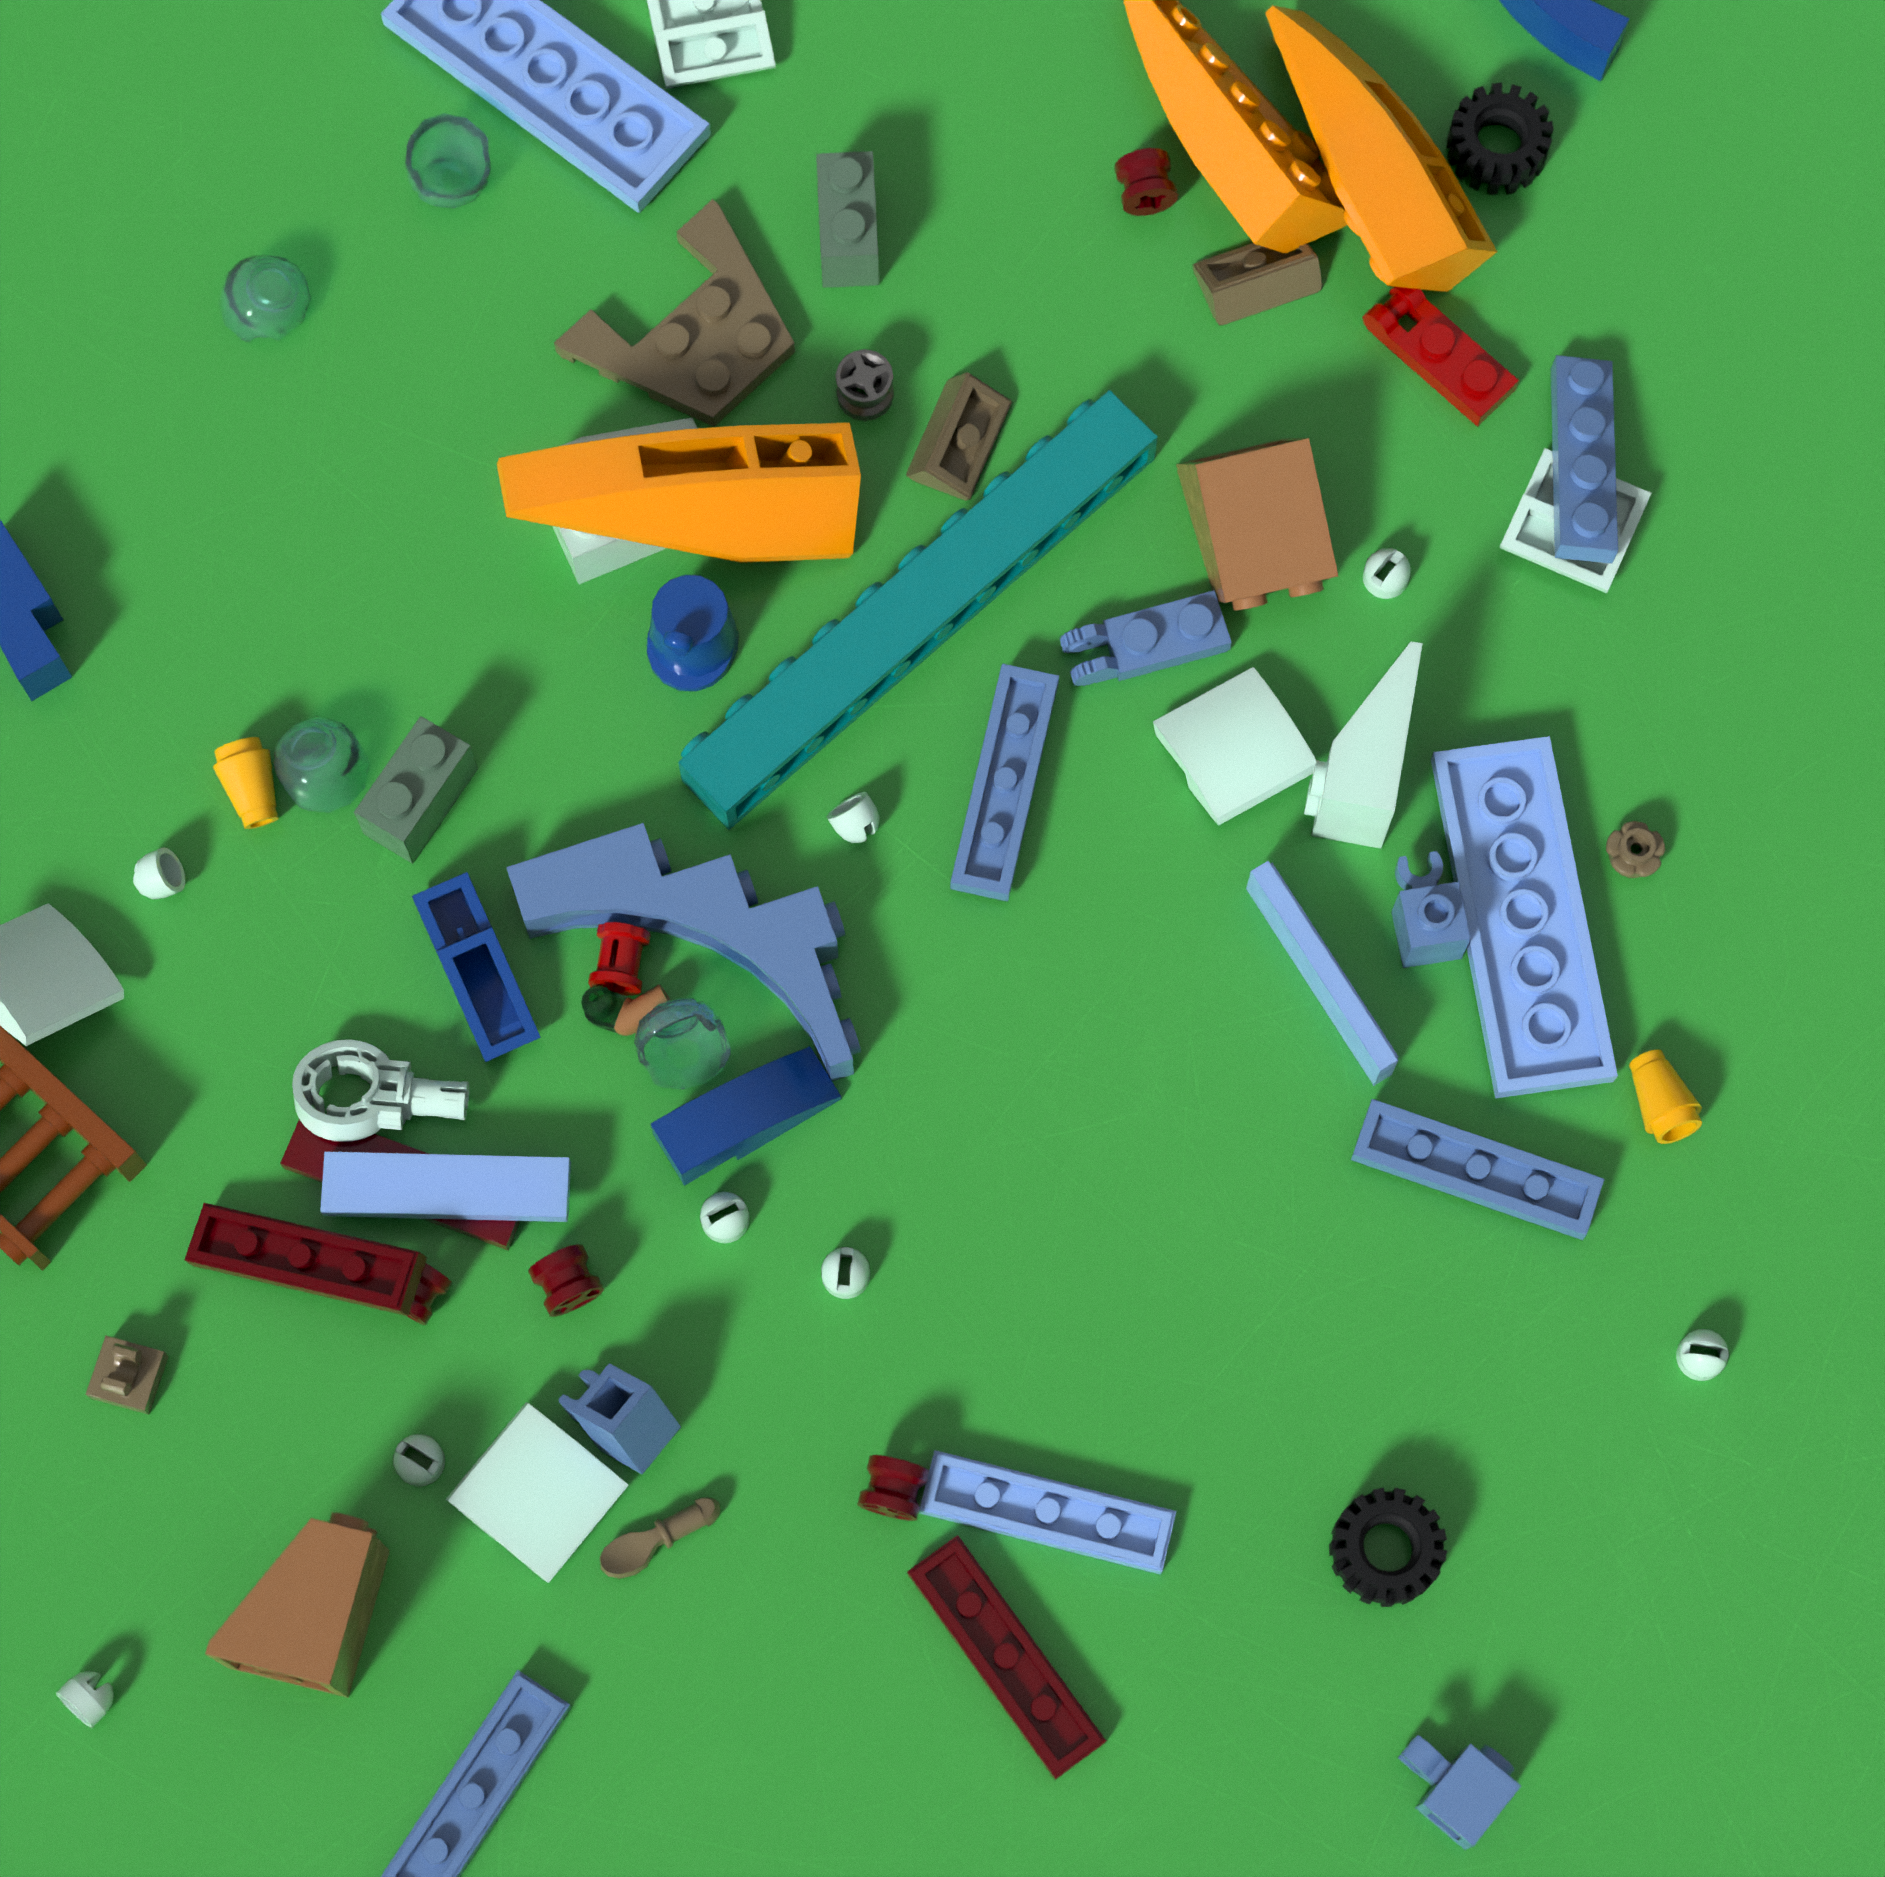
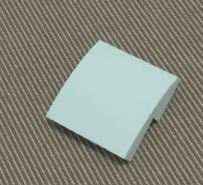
M647 0L666 89L775 68L774 55L761 0Z
M1544 448L1527 489L1503 538L1500 549L1604 593H1608L1651 496V492L1616 478L1618 552L1613 564L1555 558L1553 451Z
M1254 667L1153 721L1156 737L1185 772L1188 788L1218 826L1308 777L1314 771L1316 758L1287 711Z
M49 903L0 925V1026L25 1046L124 999L122 985L101 955L81 932Z
M526 1402L446 1500L492 1539L499 1542L541 1579L549 1583L627 1488L628 1484L571 1436Z

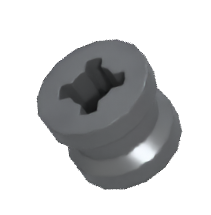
M857 350L846 355L838 364L836 372L838 404L843 412L853 419L861 421L875 420L887 412L893 401L892 366L886 357L872 350ZM857 387L865 390L866 395L857 391Z

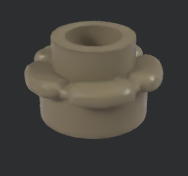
M1631 821L1624 823L1621 830H1615L1610 834L1606 843V851L1609 854L1612 867L1622 876L1628 878L1647 877L1654 874L1660 868V856L1665 853V843L1657 831H1650L1647 824ZM1631 846H1640L1641 853L1634 854L1631 851Z

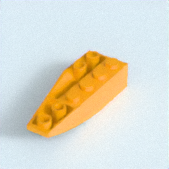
M1124 0L1129 23L1145 69L1170 124L1195 166L1253 243L1286 254L1303 244H1308L1347 226L1343 216L1345 208L1334 190L1326 167L1318 158L1320 152L1317 144L1304 132L1293 128L1207 33L1198 18L1178 0Z
M1278 6L1270 7L1265 14L1272 29L1275 43L1279 47L1334 190L1345 208L1343 212L1344 219L1349 228L1356 235L1360 236L1371 256L1369 258L1370 267L1374 274L1387 286L1443 292L1450 291L1496 254L1497 250L1445 157L1417 117L1399 96L1345 42L1304 11Z
M850 423L739 425L683 429L563 445L500 457L497 461L506 517L740 563L850 558L853 554L861 473Z

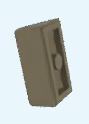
M1252 243L1193 264L1194 274L1210 311L1219 325H1225L1318 293L1322 288L1318 256L1309 244H1303L1299 248L1285 254Z
M968 372L950 378L942 390L906 476L922 485L965 501L970 500L1012 401Z

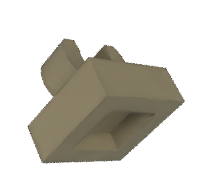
M105 1336L86 1395L90 1399L149 1415L169 1356L164 1351Z

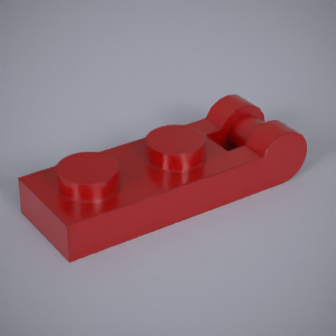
M1393 287L1390 290L1391 297L1383 305L1376 303L1362 316L1365 326L1380 342L1478 427L1516 390L1519 380L1429 302L1421 289ZM1405 314L1416 323L1409 332L1398 323Z

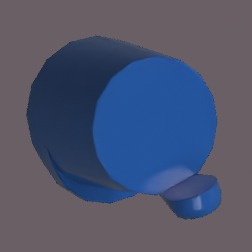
M683 575L671 579L663 585L652 602L651 624L647 639V656L655 675L664 684L679 691L697 692L712 687L727 674L738 650L739 632L723 591L713 581L700 575Z

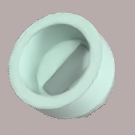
M1394 548L1379 549L1367 559L1364 567L1363 582L1366 589L1374 596L1383 599L1399 596L1406 589L1410 579L1411 568L1409 561L1403 553ZM1388 561L1396 564L1384 581L1376 577Z
M861 792L846 799L827 815V819L836 833L851 843L864 842L866 840L865 831L871 835L875 834L880 820L877 808L867 792Z
M163 847L146 854L135 865L133 883L140 894L150 899L167 898L181 892L185 887V873L178 857L168 848Z
M718 1192L711 1195L703 1203L700 1211V1221L703 1231L710 1239L719 1243H731L741 1238L747 1231L749 1212L746 1203L738 1195L731 1192ZM733 1204L737 1206L739 1211L726 1215L713 1224L708 1218Z
M842 1247L833 1250L822 1263L821 1276L823 1285L830 1294L837 1298L850 1299L860 1295L867 1288L870 1281L868 1260L860 1251L854 1248ZM842 1257L852 1258L849 1285L838 1284Z
M1698 1329L1690 1332L1681 1340L1676 1351V1360L1681 1371L1689 1378L1697 1381H1707L1716 1377L1726 1367L1729 1358L1728 1347L1724 1339L1709 1329ZM1690 1345L1717 1349L1719 1358L1690 1353Z
M415 1434L406 1437L398 1444L393 1455V1464L397 1474L406 1483L413 1486H426L436 1481L442 1474L445 1466V1456L442 1448L433 1438L423 1434ZM412 1447L433 1460L429 1469L425 1470L412 1459L403 1456L405 1451Z
M88 1671L81 1672L69 1679L56 1692V1695L79 1720L88 1727L93 1728L111 1707L114 1694L110 1683H105L95 1691L93 1688L100 1680L101 1674Z

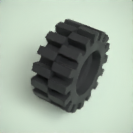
M1492 83L1489 95L1486 94L1484 87L1481 86L1474 89L1472 99L1466 95L1460 101L1458 110L1454 112L1446 148H1449L1447 159L1450 166L1457 164L1455 175L1460 180H1463L1468 174L1472 176L1469 187L1478 191L1481 182L1489 184L1487 194L1497 195L1500 185L1505 186L1507 195L1516 193L1519 182L1526 188L1532 184L1534 176H1539L1543 170L1552 142L1553 122H1546L1549 111L1545 104L1535 109L1538 97L1531 91L1525 99L1519 97L1521 86L1512 84L1508 94L1502 93V83ZM1485 126H1505L1518 134L1521 145L1512 153L1501 154L1492 152L1480 143L1478 133Z
M1384 1488L1372 1490L1368 1495H1360L1345 1508L1331 1533L1333 1536L1329 1544V1556H1333L1334 1564L1332 1569L1335 1576L1340 1575L1345 1582L1343 1587L1349 1593L1354 1591L1360 1595V1601L1369 1605L1372 1602L1381 1603V1607H1392L1397 1603L1404 1605L1413 1601L1435 1582L1441 1573V1566L1446 1560L1447 1550H1444V1542L1447 1540L1445 1528L1440 1529L1437 1523L1440 1517L1434 1509L1429 1511L1423 1505L1424 1499L1418 1495H1415L1414 1498L1405 1495L1406 1490L1394 1488L1393 1491H1384ZM1380 1524H1392L1401 1528L1407 1534L1411 1542L1412 1552L1406 1566L1396 1571H1383L1369 1562L1364 1551V1539L1371 1528Z

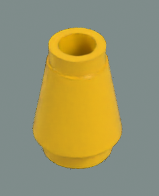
M244 738L217 748L214 751L217 763L213 766V769L239 818L242 819L244 829L262 827L278 820L270 750L263 749L260 738Z
M1662 1050L1645 1052L1635 1057L1629 1063L1645 1131L1649 1134H1654L1659 1144H1669L1682 1140L1702 1126L1699 1116L1702 1106L1670 1062L1666 1060Z

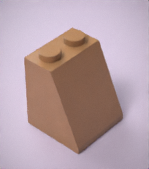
M1285 438L1176 464L1212 591H1215L1219 602H1232L1234 611L1249 609L1267 604L1266 593L1288 588L1290 597L1308 595L1324 590L1322 580L1338 576L1309 438Z
M331 1513L329 1522L311 1518L210 1639L205 1654L230 1669L349 1698L390 1550L376 1537L377 1531L368 1528L369 1522L363 1519L340 1513Z

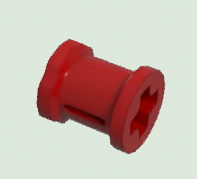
M605 922L598 925L596 934L601 939L597 969L589 974V986L601 992L615 995L632 996L640 994L643 983L638 979L642 949L650 943V932L644 928L620 922Z

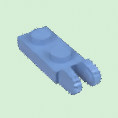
M1214 590L1103 620V624L1092 623L1085 625L1081 628L1070 630L1059 638L1062 649L1067 654L1104 645L1108 646L1111 657L1095 658L1082 662L1071 669L1070 674L1073 683L1078 686L1099 683L1117 677L1119 681L1227 652L1231 649L1232 644Z

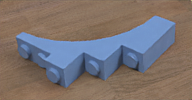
M644 823L506 867L530 939L577 928H598V925L605 922H620L644 928L647 931L670 934L709 948L753 974L785 1003L813 1041L831 1081L854 1074L852 1055L861 1052L859 1041L851 1019L848 1018L840 1021L833 1000L841 998L842 995L831 963L820 966L821 963L838 958L836 938L845 936V930L835 902L824 904L818 886L749 908V906L758 904L756 892L748 870L736 872L731 854L661 876L672 872L661 838L653 841L649 840Z

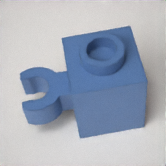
M1437 851L1429 852L1427 857L1429 874L1419 877L1412 874L1409 870L1406 856L1399 857L1395 867L1397 883L1403 890L1399 891L1391 913L1403 968L1462 959L1471 939L1459 882L1437 885L1443 872V862Z
M610 1363L600 1375L591 1370H582L579 1377L588 1389L577 1400L563 1394L558 1399L560 1404L574 1421L579 1422L601 1452L643 1474L681 1426L651 1385Z
M1417 1735L1398 1757L1410 1770L1432 1785V1788L1416 1806V1809L1464 1850L1476 1844L1521 1787L1520 1784L1510 1777L1515 1770L1514 1767L1502 1755L1487 1745H1484L1479 1751L1472 1744H1469L1450 1763L1431 1744Z

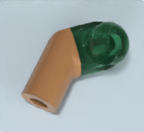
M660 984L635 999L610 991L603 985H595L585 991L581 1000L582 1009L589 1022L596 1027L622 1036L632 1035L675 1010L669 996Z

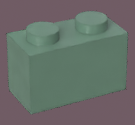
M873 151L816 154L823 288L879 285Z
M420 716L354 811L363 834L413 864L478 770L471 746Z

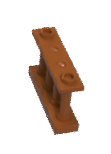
M0 1026V1062L3 1064L0 1068V1111L17 1094L22 1098L29 1090L45 1103L38 1111L42 1117L0 1158V1193L59 1134L65 1137L73 1129L88 1143L81 1151L85 1157L15 1227L0 1214V1249L17 1265L20 1266L29 1258L43 1271L51 1261L33 1243L102 1173L108 1177L116 1169L131 1182L147 1164L129 1144Z

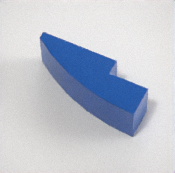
M1499 0L1511 16L1539 43L1571 66L1600 82L1621 46L1629 22V18L1592 0Z
M0 520V646L18 681L31 701H34L72 678L61 657L44 632L61 622L63 618Z
M463 873L413 895V901L485 1062L541 1038L468 873Z
M807 1047L728 1081L650 1123L655 1139L685 1186L736 1156L737 1160H740L841 1100V1095L811 1047Z

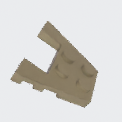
M712 199L676 232L678 243L713 274L635 346L628 344L591 309L554 342L556 353L572 363L578 360L598 369L599 375L616 383L622 380L648 392L650 398L715 427L795 353V344L722 209Z

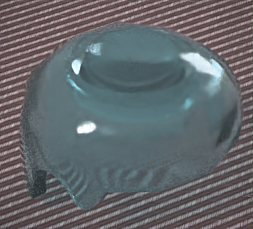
M444 113L424 119L411 134L406 150L405 167L408 181L413 191L417 192L423 201L438 207L457 208L475 201L487 186L491 170L488 139L485 133L466 117Z
M260 254L249 256L237 262L225 278L219 305L224 324L240 339L251 342L256 337H271L275 340H281L285 337L286 333H290L304 321L311 296L306 276L297 265L284 257Z
M315 716L294 724L278 740L273 752L275 774L284 789L299 807L309 811L331 812L349 805L365 788L369 769L367 755L355 734L342 722Z
M677 998L663 1002L639 1020L634 1039L638 1060L646 1067L652 1081L662 1088L687 1089L705 1084L724 1070L731 1056V1047L722 1020L703 1001L698 1002L694 998Z

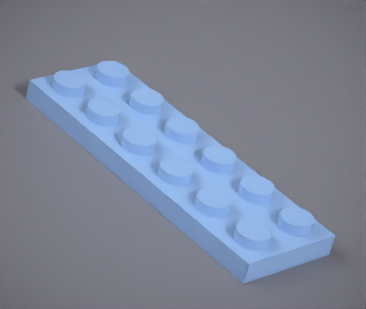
M393 0L381 13L384 26L638 213L646 207L711 135L710 124L541 0Z
M1550 736L1433 752L1431 764L1454 882H1459L1471 937L1467 946V953L1495 1099L1614 1082L1618 1074Z

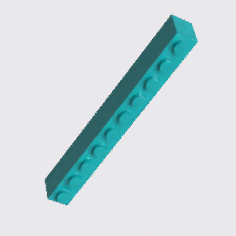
M1110 390L1096 402L1092 399L1083 402L1071 414L1067 421L1068 426L1054 438L1050 435L1041 438L1025 457L1026 462L1014 473L1009 474L1006 471L998 475L983 493L984 498L970 511L962 508L955 512L943 525L941 536L927 548L919 545L912 549L898 566L899 572L884 585L881 582H876L869 586L857 599L854 611L841 622L838 619H833L825 624L812 640L813 646L798 659L791 656L782 661L769 676L770 683L754 697L751 694H746L738 699L725 715L726 721L710 735L707 732H702L694 737L681 753L682 759L678 762L682 782L730 830L1155 460L1158 436Z

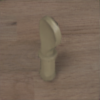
M701 1497L694 1500V1504L662 1521L660 1519L655 1520V1528L651 1530L629 1532L614 1539L604 1547L599 1560L601 1570L607 1576L618 1579L638 1574L648 1566L658 1546L665 1544L667 1548H671L673 1543L705 1525L709 1527L715 1523L721 1512L719 1502L711 1497Z

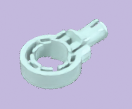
M336 1040L314 1048L299 1062L292 1081L295 1110L300 1121L315 1135L331 1141L348 1142L364 1139L377 1133L381 1128L402 1130L403 1124H405L406 1120H411L412 1115L438 1116L458 1120H466L467 1110L465 1109H468L469 1082L414 1078V1072L411 1071V1062L389 1060L387 1055L377 1047L358 1040ZM338 1065L339 1075H359L370 1084V1089L362 1096V1101L352 1104L350 1107H336L329 1104L327 1114H325L323 1098L318 1094L321 1086L332 1078L331 1067Z

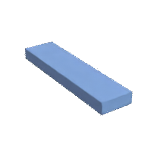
M1267 861L1251 870L1246 887L1248 893L1373 1086L1390 1077L1399 1056L1274 864H1270Z
M324 1152L320 1212L323 1216L568 1222L571 1160L569 1157Z
M934 1450L919 1511L920 1514L1160 1575L1163 1571L1176 1511L937 1450Z

